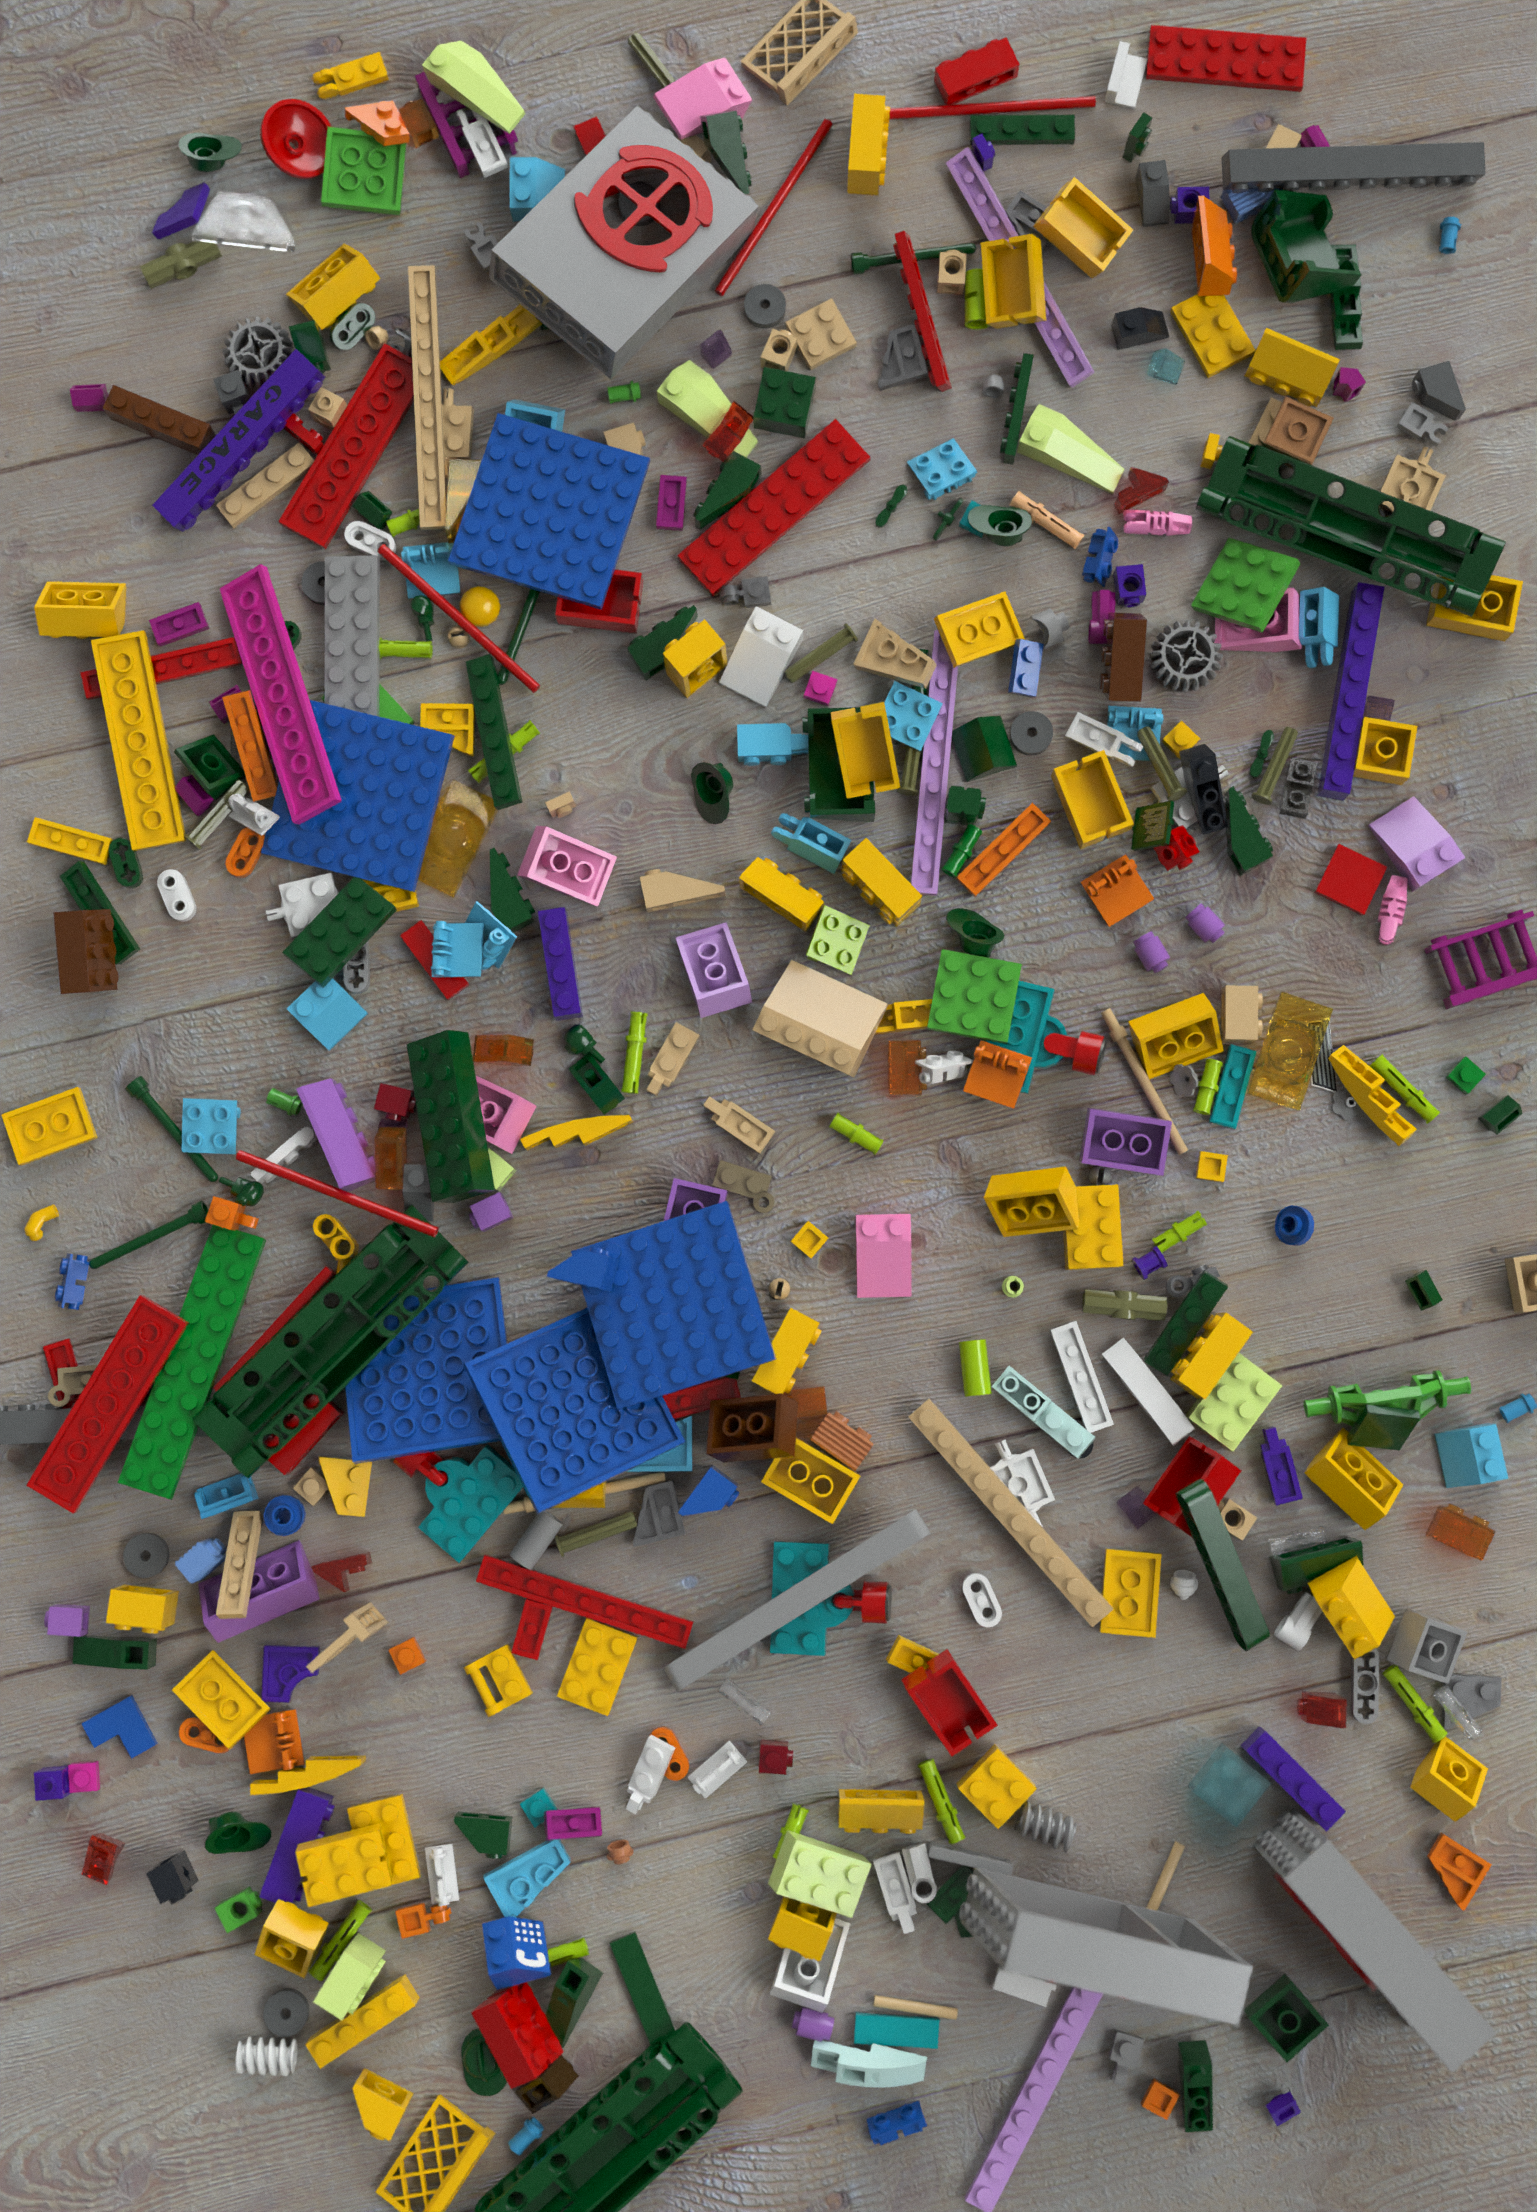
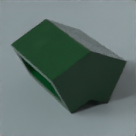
M370 491L360 493L353 505L356 513L371 526L380 530L387 526L386 521L390 520L389 518L393 513Z
M1507 1095L1484 1112L1478 1119L1488 1131L1491 1130L1498 1135L1523 1113L1520 1104Z
M1422 1270L1405 1280L1421 1311L1433 1307L1443 1300L1427 1270Z

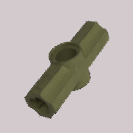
M210 233L187 245L185 243L174 244L166 249L165 255L141 265L140 268L148 285L153 289L174 278H189L196 273L198 267L222 257Z
M1084 1289L1082 1313L1111 1315V1318L1130 1320L1142 1318L1165 1321L1167 1297L1138 1295V1292L1121 1290L1108 1292Z

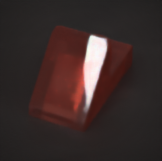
M1130 467L1128 478L1134 489L1130 486L1120 491L1114 507L1118 514H1121L1124 510H1129L1165 492L1169 481L1166 477Z
M367 1552L318 1563L312 1566V1571L339 1590L347 1592L350 1589L346 1570L349 1569V1574L365 1571V1565L372 1563L371 1554Z
M103 1833L92 1835L89 1840L82 1875L107 1885L112 1878L116 1859L125 1843Z

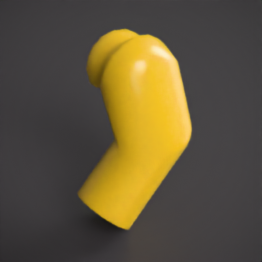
M52 1204L31 1214L24 1228L25 1235L29 1236L31 1241H38L43 1237L41 1228L44 1222L59 1217L56 1206Z

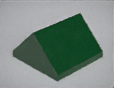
M1001 716L977 717L952 730V741L966 783L1017 767Z
M214 734L176 748L174 751L194 778L215 801L225 794L236 780H242L245 777L242 767Z

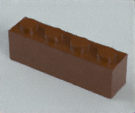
M116 385L112 386L103 406V410L111 420L196 455H199L216 436L210 424Z

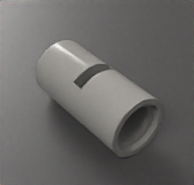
M547 1511L536 1515L509 1555L524 1567L532 1570L563 1526V1523Z

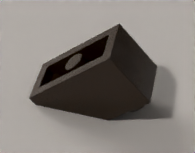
M562 2055L552 2064L548 2065L549 2067L536 2079L524 2083L515 2091L516 2095L532 2114L560 2099L579 2077L573 2065Z

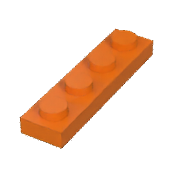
M250 690L222 697L253 802L274 797L278 784Z
M1032 802L956 879L976 897L1051 823V820Z

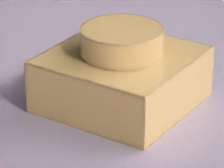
M570 791L545 802L551 816H558V818L570 814L572 808L576 807Z
M311 1467L293 1487L312 1506H315L328 1491L324 1476L314 1467Z

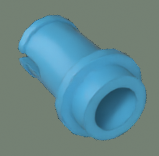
M1446 217L1440 223L1442 234L1439 252L1452 254L1456 252L1457 234L1461 229V224L1456 217Z
M1522 1393L1520 1398L1499 1407V1411L1506 1423H1509L1528 1412L1530 1414L1534 1413L1537 1404L1530 1393L1526 1395Z
M534 2117L530 2120L526 2119L524 2127L508 2142L511 2150L517 2155H521L535 2139L542 2137L543 2125Z

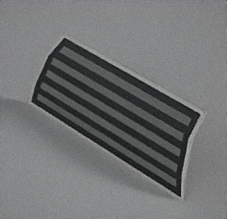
M1330 1021L1305 1022L1311 1085L1335 1093L1337 1092L1335 1069L1328 1059L1333 1053Z

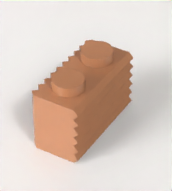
M838 1411L834 1415L828 1412L810 1440L856 1471L874 1445V1443L869 1441L872 1435L860 1427L856 1431L847 1425L850 1420Z

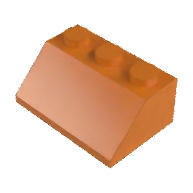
M1198 196L1191 228L1198 296L1230 295L1232 284L1237 282V268L1232 267L1235 248L1234 245H1230L1229 240L1232 238V223H1228L1225 210L1205 196Z

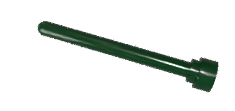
M966 243L914 250L916 260L921 261L940 258V252L948 250L973 254L976 251V245ZM862 252L851 253L853 275L864 274L865 271L869 270V267L902 263L901 259H897L895 253L868 256V254H863Z
M530 589L506 651V654L513 661H515L540 591ZM501 665L497 675L499 685H504L510 674V671L503 665Z
M142 1076L137 1077L126 1086V1092L131 1098L135 1097L137 1100H141L182 1148V1131L150 1095L147 1081ZM185 1152L210 1182L218 1180V1174L200 1153Z
M201 1200L191 1205V1209L188 1210L187 1214L91 1259L89 1266L92 1269H97L191 1223L204 1224L206 1223L205 1219L209 1209Z

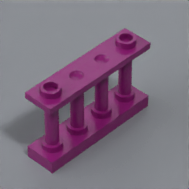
M424 72L415 75L420 94L460 179L470 175L467 164L471 163L470 160L475 157L471 148L460 149L457 144L460 137L464 136L462 125L457 127L454 125L449 126L446 120L450 118V114L466 106L457 100L447 104L443 102L439 104L436 96L439 95L438 92L441 90L428 81ZM472 119L468 121V123L471 124L473 122H476L477 119ZM500 128L502 134L495 137L499 146L507 144L511 154H517L515 143L518 142L514 129L509 134Z
M1521 909L1507 914V920L1447 939V936L1444 935L1431 940L1432 945L1424 949L1425 953L1438 952L1451 987L1449 991L1450 996L1443 999L1446 1010L1537 979V956L1524 921L1535 916L1533 911L1523 913ZM1512 925L1527 961V965H1525L1527 970L1517 973L1516 968H1512L1499 933L1500 929ZM1488 934L1502 971L1500 974L1501 979L1491 981L1490 977L1487 978L1473 938ZM1463 942L1477 980L1475 982L1476 987L1466 990L1465 986L1461 985L1448 950L1449 946Z

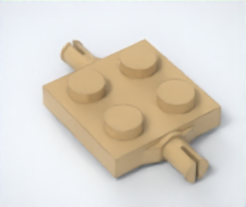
M447 388L443 389L442 404L445 479L449 478V463L471 461L474 409L472 406H456L453 404L454 390L450 388L448 390Z
M1423 447L1418 460H1409L1398 454L1396 455L1380 491L1431 510L1446 475L1434 471L1427 465L1433 450L1429 449L1427 452L1428 447ZM1385 501L1381 504L1380 508L1393 514L1394 506L1391 502Z

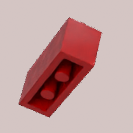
M1007 37L1001 40L994 39L988 42L985 47L978 50H968L955 60H945L935 68L934 82L945 105H954L1017 78L1020 64Z
M308 1394L303 1399V1403L308 1407H313L319 1402V1398L315 1394ZM330 1401L280 1451L273 1454L268 1461L283 1475L290 1474L345 1412L333 1401ZM289 1414L283 1420V1423L286 1426L292 1427L298 1423L299 1418L295 1414ZM271 1434L264 1441V1444L274 1446L278 1443L279 1438L275 1434Z

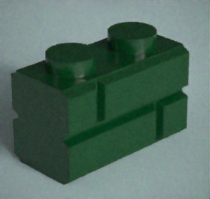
M951 786L946 798L945 823L958 824L960 822L961 825L967 826L968 824H976L977 819H982L986 798L981 797V790L969 787L965 790L961 786Z

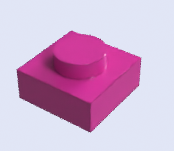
M812 671L803 698L829 706L837 679Z
M99 1761L71 1763L68 1765L70 1793L98 1791L100 1789Z

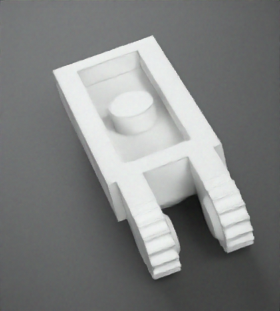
M462 109L456 111L465 138L484 178L508 168L507 161L487 119L472 110L477 121L469 124L466 114Z
M1077 712L1065 735L1066 738L1095 752L1104 750L1108 758L1112 760L1115 758L1119 762L1131 767L1135 764V760L1128 755L1118 752L1119 748L1124 744L1133 751L1141 752L1143 749V745L1126 737L1124 733Z
M308 1126L304 1127L289 1138L266 1160L281 1166L285 1163L287 1165L291 1164L299 1157L298 1151L301 1148H310L314 1145V1142L316 1143L317 1136L314 1129ZM258 1168L251 1172V1176L261 1184L264 1181L269 1183L276 1177V1175Z

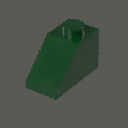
M315 320L288 326L295 349L301 352L322 374L330 371L331 367L325 343Z
M590 1053L568 1068L604 1115L625 1099Z
M460 1811L456 1813L454 1823L478 1853H486L485 1857L491 1859H501L502 1855L508 1854L513 1816Z

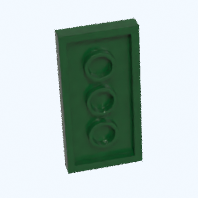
M354 877L282 953L324 988L397 909L362 879Z

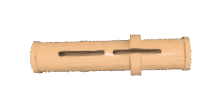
M1021 491L1016 493L1010 503L1011 507L1027 511L1031 515L1032 523L1036 522L1073 547L1074 550L1085 536L1043 508L1044 505L1039 502L1037 504L1022 494Z

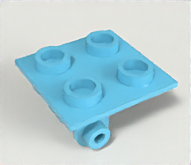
M954 438L907 461V464L925 488L924 494L927 500H936L937 497L945 494L944 489L947 493H950V486L956 490L958 486L972 482V478L977 473V470Z
M454 541L403 547V551H401L402 560L440 595L461 593L458 567L450 565L448 562ZM406 578L408 599L419 595L427 597Z
M894 681L884 702L891 738L921 751L943 703Z
M1108 706L1107 726L1124 733L1126 737L1140 744L1137 732L1149 726L1160 745L1161 725L1163 724L1162 709ZM1122 744L1118 752L1132 757L1133 760L1150 761L1144 748L1141 752H1138Z
M477 901L465 923H484L481 969H488L493 964L499 969L517 936Z
M436 921V924L433 926L434 938L432 942L433 950L431 952L433 954L432 977H481L484 923L447 924L446 921Z
M183 1098L182 1152L236 1154L237 1118H240L241 1115L240 1108H237V1100Z

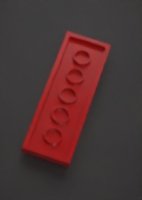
M1151 25L1149 30L1146 79L1301 92L1304 80L1307 37Z

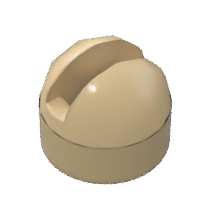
M381 326L372 327L365 332V339L374 350L382 348L389 338L388 332L382 329Z
M454 626L448 632V641L454 648L461 649L468 645L470 636L460 626ZM464 633L465 635L452 637L453 634Z
M776 1278L769 1285V1293L774 1299L783 1300L790 1293V1285L785 1279ZM778 1282L784 1283L781 1289V1296L775 1295Z

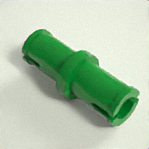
M972 824L967 825L958 843H954L951 849L953 851L941 869L946 875L952 878L957 877L966 859H970L973 853L971 851L983 833L981 829Z

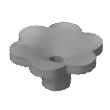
M1178 1064L1174 1066V1073L1170 1075V1082L1174 1085L1176 1094H1184L1186 1097H1190L1194 1094V1088L1198 1086V1076L1194 1073L1191 1066Z
M1346 1088L1333 1094L1334 1104L1332 1105V1111L1337 1115H1341L1343 1120L1349 1121L1354 1116H1361L1364 1111Z

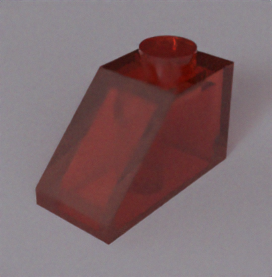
M733 401L710 431L703 446L710 455L724 462L742 441L753 421V416L736 401Z
M1302 1691V1698L1297 1700V1713L1301 1715V1719L1306 1723L1346 1728L1347 1700L1335 1692Z

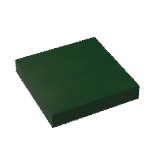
M1366 1405L1346 1437L1348 1445L1400 1451L1420 1420L1419 1410Z

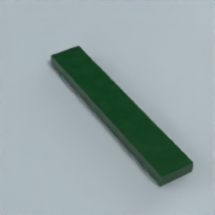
M634 1931L611 1941L610 1946L651 2045L658 2040L665 2041L676 2030L637 1933ZM680 2067L665 2080L670 2095L689 2077ZM699 2087L695 2089L689 2096L693 2095L699 2089Z

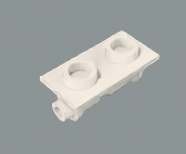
M233 794L228 799L229 805L233 810L229 817L261 836L280 818L279 815L253 802V800L247 797L244 799L240 794Z
M948 1051L945 1055H929L926 1059L915 1061V1064L922 1067V1073L919 1075L920 1081L926 1085L942 1082L943 1079L948 1081L962 1078L967 1073L966 1065L972 1064L974 1060L963 1056V1053L960 1051Z
M729 1740L690 1774L688 1779L693 1783L695 1791L698 1794H702L706 1799L745 1765L747 1760Z
M453 1844L425 1847L431 1903L445 1906L451 1901L460 1900Z

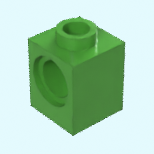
M249 1886L220 1902L215 1907V1910L226 1932L228 1933L257 1917L263 1911L261 1909L262 1900L256 1891H252ZM236 1902H242L246 1905V1914L237 1912L235 1908Z

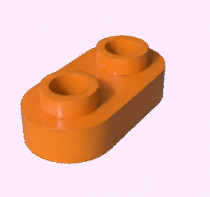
M247 827L240 831L225 862L227 870L233 876L244 878L252 873L262 854L261 850L265 834L261 836ZM253 837H257V843L255 845H250V839ZM239 861H245L244 868H237Z
M188 1718L181 1724L179 1737L184 1744L218 1754L229 1751L224 1744H217V1736L199 1718ZM197 1727L199 1734L197 1737L192 1738L190 1731L192 1728Z
M665 1726L655 1728L650 1735L657 1738L664 1737L668 1744L675 1747L664 1776L672 1781L683 1779L689 1770V1760L675 1733ZM673 1762L679 1763L680 1770L672 1771L670 1764Z

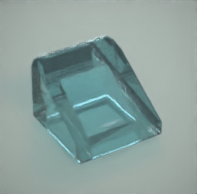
M1167 348L1157 350L1153 353L1147 375L1176 385L1185 360Z

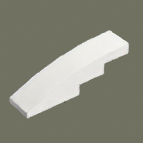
M1124 1338L1102 1354L1103 1358L1120 1377L1123 1384L1137 1399L1139 1405L1172 1445H1175L1195 1429Z

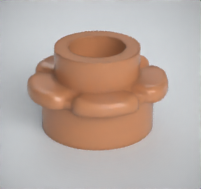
M617 1840L607 1846L609 1853L607 1859L613 1861L614 1864H623L630 1860L634 1850L629 1845L628 1840Z

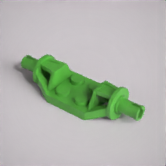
M1435 1370L1432 1374L1413 1375L1410 1386H1401L1397 1389L1386 1391L1374 1390L1366 1394L1362 1393L1358 1384L1338 1388L1333 1385L1328 1388L1327 1398L1304 1400V1411L1307 1418L1331 1414L1335 1424L1343 1422L1352 1427L1366 1405L1419 1410L1421 1420L1437 1405L1441 1409L1446 1408L1447 1396L1471 1394V1383L1468 1376L1444 1380L1442 1373L1439 1370ZM1341 1407L1353 1408L1354 1412L1344 1410Z

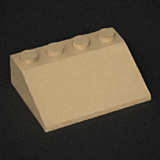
M791 960L764 1004L753 1027V1031L854 1078L889 1004Z

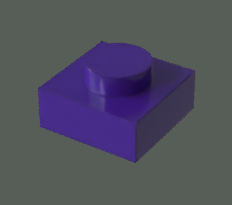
M980 134L973 138L971 151L982 171L985 172L992 168L995 150L990 141L986 142L983 134Z
M1290 2091L1285 2094L1276 2095L1270 2103L1266 2104L1277 2126L1301 2113Z

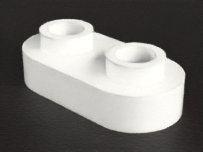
M354 521L345 529L344 535L348 545L368 556L377 555L380 561H385L386 559L377 552L382 544L387 545L394 553L396 552V544L392 536L362 521ZM357 534L364 535L363 539L359 541L355 540Z
M165 870L159 875L157 885L169 914L177 921H188L196 913V903L186 879L176 870ZM174 878V885L167 887L168 879ZM183 902L185 904L184 909L177 911V905Z
M980 1573L969 1574L962 1583V1590L971 1611L981 1626L993 1627L999 1623L1002 1617V1610L988 1579ZM973 1582L981 1584L979 1591L974 1592L971 1590ZM989 1607L992 1609L990 1617L982 1615L984 1608Z

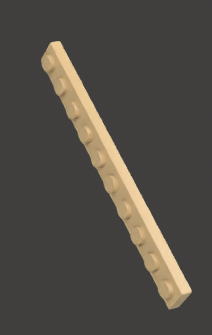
M435 265L408 266L420 529H448Z
M930 1398L908 1416L1092 1627L1113 1610L1108 1601Z

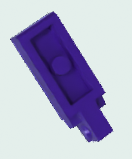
M1276 1427L1262 1429L1265 1444L1260 1445V1452L1274 1505L1278 1506L1303 1499L1289 1445L1286 1444L1285 1439L1279 1440Z

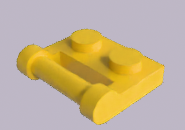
M509 1644L463 1667L466 1674H470L486 1706L484 1710L488 1717L533 1693L514 1654L511 1653L512 1650ZM485 1665L503 1698L497 1703L479 1669Z

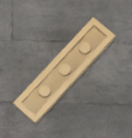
M299 442L216 506L230 525L235 528L306 475L314 460Z
M233 1511L216 1615L219 1619L246 1618L263 1519V1514L260 1511Z

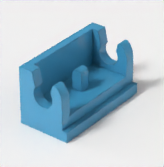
M242 1473L196 1489L197 1492L194 1493L201 1519L259 1499L252 1476L248 1479Z

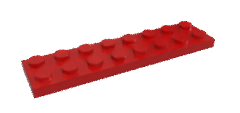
M384 343L279 519L280 525L326 550L414 402L411 357Z
M836 419L833 420L678 554V559L711 596H715L722 587L730 583L866 465L871 457Z
M139 1295L26 1486L71 1513L77 1512L188 1326V1321L146 1296Z

